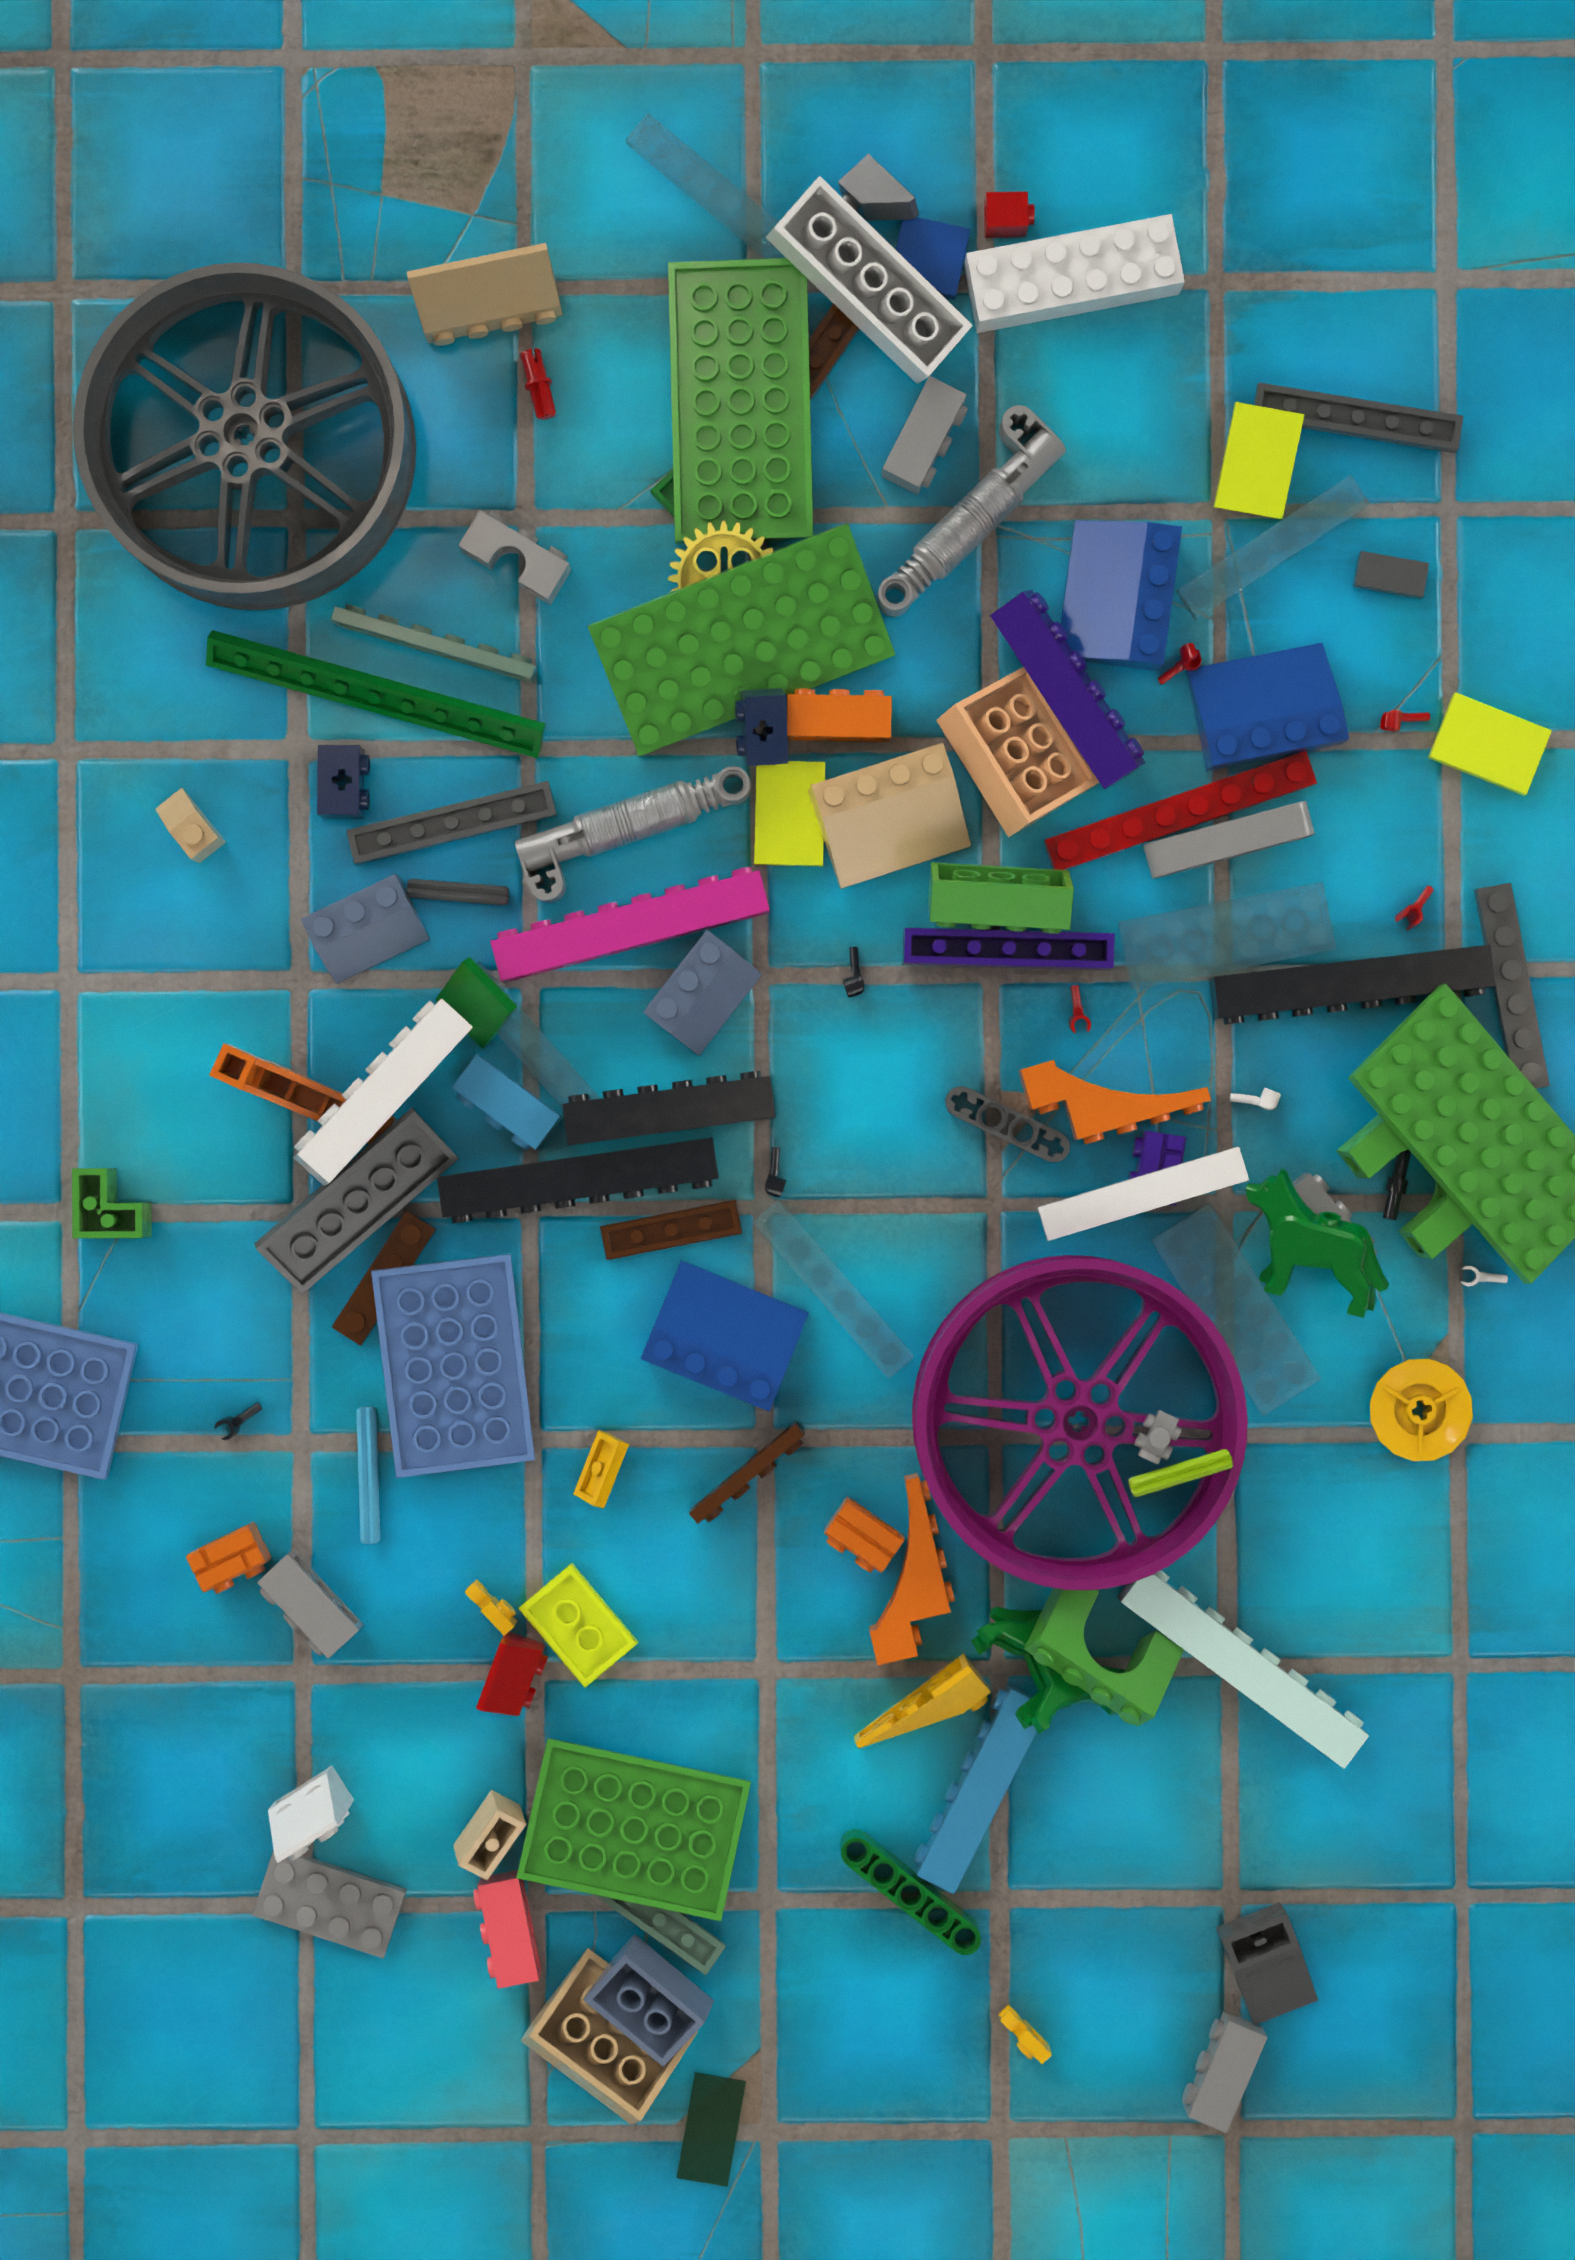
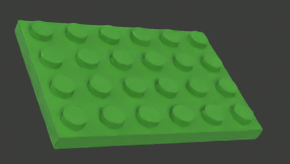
M548 1737L516 1878L722 1921L751 1781Z

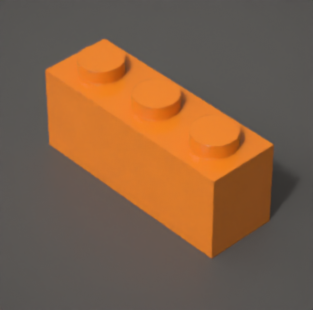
M795 689L794 694H787L788 741L890 742L892 696H884V691L865 690L864 695H850V690L832 689L829 690V695H816L814 689Z

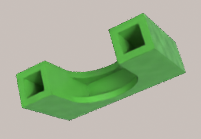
M1378 1114L1336 1151L1357 1178L1370 1179L1395 1156L1409 1149ZM1436 1182L1433 1197L1428 1205L1398 1231L1418 1257L1433 1259L1473 1223Z
M1053 1588L1024 1650L1033 1655L1038 1663L1049 1666L1061 1674L1067 1683L1078 1686L1089 1693L1095 1702L1106 1705L1118 1713L1119 1717L1126 1723L1139 1726L1153 1719L1184 1649L1155 1630L1139 1639L1124 1673L1108 1671L1091 1657L1084 1640V1626L1100 1591Z

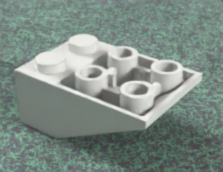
M330 1766L281 1797L268 1809L274 1856L277 1863L287 1857L290 1861H294L309 1850L308 1846L315 1839L318 1838L320 1842H323L339 1831L338 1827L344 1823L343 1819L350 1814L348 1809L354 1799L333 1766Z

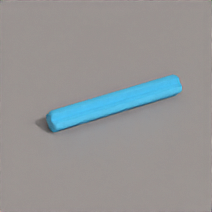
M365 1406L358 1408L356 1411L360 1539L364 1544H375L380 1541L377 1416L375 1407Z

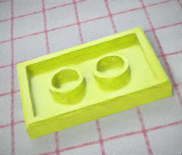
M1235 402L1213 507L1283 519L1305 414Z
M1455 692L1452 695L1428 758L1525 796L1552 730Z
M788 761V764L756 766L754 865L823 867L824 838L808 790L812 784L825 781L826 762Z
M573 1563L569 1564L518 1608L584 1688L638 1644V1640Z

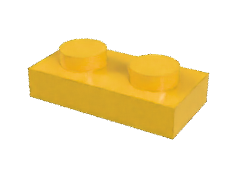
M598 1430L573 1495L594 1507L604 1509L629 1444L608 1432Z

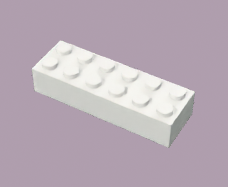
M821 176L812 183L765 237L916 384L930 376L973 326Z
M1172 214L966 253L964 262L977 333L1180 294L1185 283Z
M442 998L435 1005L431 1001L425 1004L412 1018L417 1024L411 1030L407 1026L402 1029L389 1043L393 1050L388 1055L381 1052L365 1069L370 1075L364 1081L357 1078L341 1095L346 1101L340 1107L333 1104L318 1120L322 1127L316 1133L309 1130L294 1146L298 1153L293 1158L324 1186L337 1176L473 1028Z

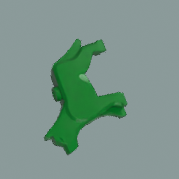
M1283 1168L1277 1176L1271 1175L1261 1184L1248 1183L1246 1186L1247 1199L1251 1204L1261 1209L1270 1227L1269 1246L1272 1261L1262 1270L1259 1276V1281L1266 1283L1264 1292L1281 1296L1290 1283L1295 1265L1332 1269L1338 1282L1353 1296V1300L1348 1306L1347 1314L1364 1318L1367 1310L1373 1311L1377 1302L1376 1289L1382 1292L1390 1284L1376 1258L1368 1230L1362 1225L1341 1220V1216L1334 1212L1325 1211L1321 1212L1320 1215L1315 1214L1299 1196L1287 1170Z
M995 1606L990 1610V1617L996 1622L988 1623L976 1630L978 1636L970 1640L979 1655L987 1651L994 1644L1009 1653L1024 1656L1039 1691L1021 1705L1015 1713L1023 1729L1033 1725L1038 1734L1050 1728L1051 1720L1058 1710L1078 1703H1093L1100 1706L1111 1716L1119 1715L1108 1706L1095 1702L1090 1694L1080 1687L1067 1683L1061 1674L1049 1666L1038 1663L1033 1655L1024 1650L1042 1610H1010ZM1100 1665L1104 1669L1114 1673H1124V1671L1126 1670Z

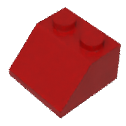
M510 1631L503 1636L476 1709L519 1716L523 1707L529 1709L536 1692L535 1688L530 1687L534 1675H542L548 1656L542 1654L545 1644Z

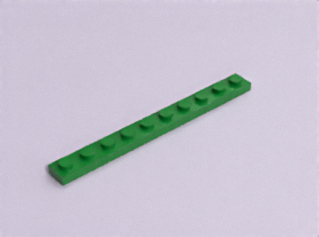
M212 630L207 637L206 666L534 758H538L541 752L546 723Z

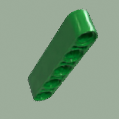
M852 1829L843 1835L840 1842L841 1857L849 1868L955 1952L961 1955H970L978 1950L981 1945V1935L978 1924L973 1917L926 1880L918 1877L915 1871L866 1832L860 1829ZM853 1842H860L866 1847L860 1855H851L846 1849ZM884 1863L890 1865L893 1870L888 1876L880 1877L874 1873L875 1867ZM908 1885H914L920 1891L914 1898H906L901 1894L902 1889ZM935 1907H942L947 1911L946 1915L939 1920L930 1918L928 1913ZM965 1928L973 1931L972 1938L967 1941H960L955 1937L961 1929Z

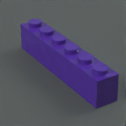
M1033 590L1023 591L992 613L990 617L1103 789L1109 788L1146 763L1142 758L1144 751L1135 738L1130 739L1123 729L1125 722L1119 712L1114 708L1111 710L1104 700L1106 693L1097 680L1094 679L1092 681L1085 671L1087 664L1078 651H1072L1067 644L1066 639H1068V635L1059 622H1053L1046 612L1049 610V606L1042 595L1038 592L1034 593Z
M905 928L903 930L902 965L1109 971L1114 968L1115 933H1045L1042 931Z

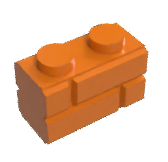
M848 1496L824 1529V1534L828 1536L826 1542L831 1547L841 1553L845 1549L849 1550L857 1556L854 1562L869 1573H872L874 1568L882 1573L905 1540L902 1533Z
M254 1521L186 1555V1559L192 1572L195 1574L201 1590L205 1593L213 1589L215 1594L234 1586L235 1584L232 1579L242 1574H245L246 1578L249 1579L265 1571L264 1564L272 1559Z

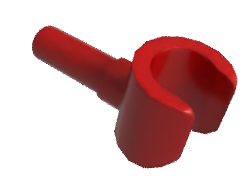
M1187 643L1179 649L1181 660L1157 678L1161 685L1183 670L1192 671L1201 666L1202 658L1198 649L1196 650L1193 643Z
M1391 710L1382 714L1380 729L1399 732L1401 722L1429 721L1430 713H1403L1400 710Z
M1426 886L1413 905L1407 906L1396 914L1395 922L1397 923L1406 917L1409 920V926L1406 928V931L1418 925L1423 920V913L1421 911L1423 905L1434 889L1431 886Z
M1072 985L1070 988L1073 1015L1069 1019V1027L1076 1034L1074 1023L1081 1018L1085 1019V1028L1089 1032L1091 1021L1083 1013L1079 985Z

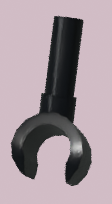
M858 947L849 948L852 977L843 979V984L849 998L860 995L864 991V981L859 969Z
M772 1147L771 1164L765 1183V1191L769 1195L780 1198L787 1180L776 1177L779 1171L780 1148Z
M257 1402L235 1417L227 1416L215 1424L214 1428L216 1429L224 1423L228 1424L231 1432L222 1438V1440H228L239 1432L240 1425L263 1408Z

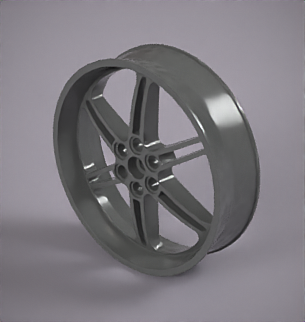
M235 262L191 269L158 283L134 299L106 328L92 350L77 390L73 421L75 456L85 491L97 515L119 543L153 574L176 590L197 600L238 610H270L299 605L319 598L339 588L356 576L376 557L393 534L406 508L415 473L416 437L411 407L404 387L380 340L356 310L328 288L299 273L258 263ZM233 301L245 304L232 382L226 392L214 393L153 352L156 341L167 330L193 313L214 305ZM263 307L254 379L247 378L255 319L258 309ZM289 311L302 314L322 323L343 337L357 350L362 357L361 367L351 374L321 382L277 399L266 398L274 317L278 313ZM142 359L149 360L199 394L200 398L195 405L191 404L139 365ZM128 375H138L197 419L200 426L195 435L163 450L127 472L118 473L113 462L110 443L112 408L122 380ZM364 383H368V385L362 389L334 398L332 400H329L325 403L317 405L296 415H293L292 413L293 410L308 405L310 403L337 394L349 388ZM251 393L256 395L255 402L249 407L240 405L244 395ZM369 401L378 406L381 414L384 432V453L382 471L376 492L369 500L363 502L349 497L338 486L288 447V440L293 434ZM214 408L224 409L223 415L219 420H208L209 413ZM276 414L284 415L282 425L276 428L269 427V420L272 416ZM251 433L254 440L249 441L248 445H244L241 439H247V434ZM213 442L220 444L219 450L215 455L205 456L204 452L208 444ZM279 449V459L272 463L265 462V455L269 450ZM194 454L195 459L125 492L126 488ZM247 463L248 470L243 476H233V469L237 464ZM292 464H295L350 507L354 514L351 517L345 516L288 475L287 471ZM218 469L221 471L218 555L214 563L200 565L176 557L148 539L134 524L132 509L140 500L210 470ZM271 475L339 521L340 526L337 536L315 556L286 571L270 576L257 577L249 574L247 570V555L255 491L258 480L263 476ZM235 489L242 492L235 565L232 569H229L232 507Z

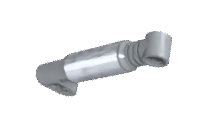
M1017 405L1012 406L1005 412L1000 423L999 436L1004 445L1014 455L1000 469L995 468L989 472L922 540H919L917 545L913 547L911 560L908 559L904 562L905 567L900 566L898 572H894L890 577L883 580L877 595V605L882 613L890 617L901 616L919 597L918 593L922 594L925 591L924 587L928 588L931 585V581L944 579L949 575L953 568H956L997 525L1005 520L1007 515H1010L1023 501V494L1066 453V448L1062 441L1032 410L1026 406ZM1022 423L1024 425L1023 430L1017 429L1013 431L1011 429L1012 424L1018 425ZM1034 430L1036 434L1023 446L1020 443L1022 436L1026 437ZM891 589H896L902 592L904 600L894 604L887 600L885 594Z
M727 767L721 770V772L712 774L713 779L711 780L706 776L703 777L705 782L701 783L700 779L695 780L696 785L682 780L675 781V783L668 786L665 785L662 788L649 790V792L642 793V795L632 796L629 799H622L621 802L610 803L606 807L603 806L599 809L596 808V810L593 809V811L580 813V815L574 817L572 822L514 841L531 893L540 901L546 903L560 900L566 891V880L560 862L580 855L587 857L595 856V854L608 852V850L615 849V847L618 848V846L631 844V842L635 843L636 840L641 841V839L648 838V836L651 837V835L654 836V834L667 832V830L674 829V827L677 828L681 825L684 826V824L687 825V823L690 824L695 822L699 815H702L701 810L705 809L706 813L710 812L709 807L712 806L714 810H717L718 804H721L722 807L741 804L750 796V778L739 767ZM731 777L741 779L743 782L742 790L737 794L727 793L724 790V784L727 779ZM554 864L556 869L547 871L546 874L552 881L556 880V883L551 886L552 892L547 893L544 889L539 888L540 885L544 884L543 877L539 874L532 877L530 872Z

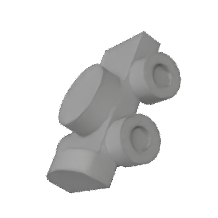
M1158 1410L1156 1416L1149 1413L1143 1426L1150 1430L1147 1435L1139 1433L1134 1443L1135 1446L1141 1448L1138 1455L1155 1464H1159L1161 1458L1168 1460L1173 1450V1447L1168 1446L1170 1440L1176 1441L1182 1428L1176 1426L1179 1419L1161 1410Z

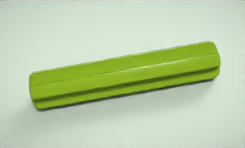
M1222 1449L1129 1479V1487L1134 1497H1140L1231 1469L1233 1467L1232 1457L1227 1449Z

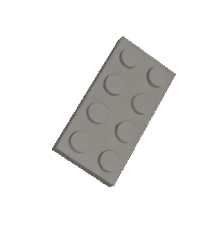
M273 1850L252 1916L384 1959L407 1889L305 1855L300 1856L294 1861H290L287 1857L277 1863Z

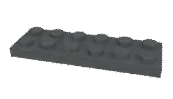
M412 1107L350 1160L329 1184L321 1185L255 1242V1248L303 1294L437 1179L438 1176L459 1160V1158Z

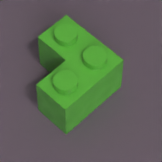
M72 1168V1239L152 1237V1202H117V1168Z

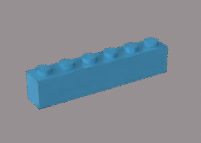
M1008 1683L1005 1690H998L991 1705V1708L995 1710L990 1720H983L977 1731L976 1739L979 1742L974 1752L968 1751L961 1763L960 1770L964 1771L958 1783L953 1781L949 1786L944 1798L948 1803L942 1814L937 1812L929 1827V1832L932 1835L927 1845L921 1843L914 1856L913 1862L917 1864L915 1868L918 1877L955 1894L1037 1732L1033 1725L1023 1729L1015 1715L1017 1709L1033 1696L1032 1694L1011 1683Z

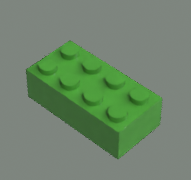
M931 862L928 893L930 922H936V925L940 927H955L957 923L971 924V927L975 929H990L992 925L1006 926L1005 928L1010 931H1025L1027 927L1040 928L1045 933H1060L1061 929L1070 930L1074 887L1069 870Z

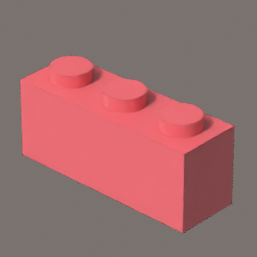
M518 1870L494 1874L488 1880L481 1878L477 1886L478 1889H474L473 1892L477 1911L482 1910L485 1922L480 1924L482 1941L484 1945L489 1944L491 1957L487 1958L489 1976L491 1979L496 1978L498 1989L539 1981L542 1971L524 1880L516 1878Z

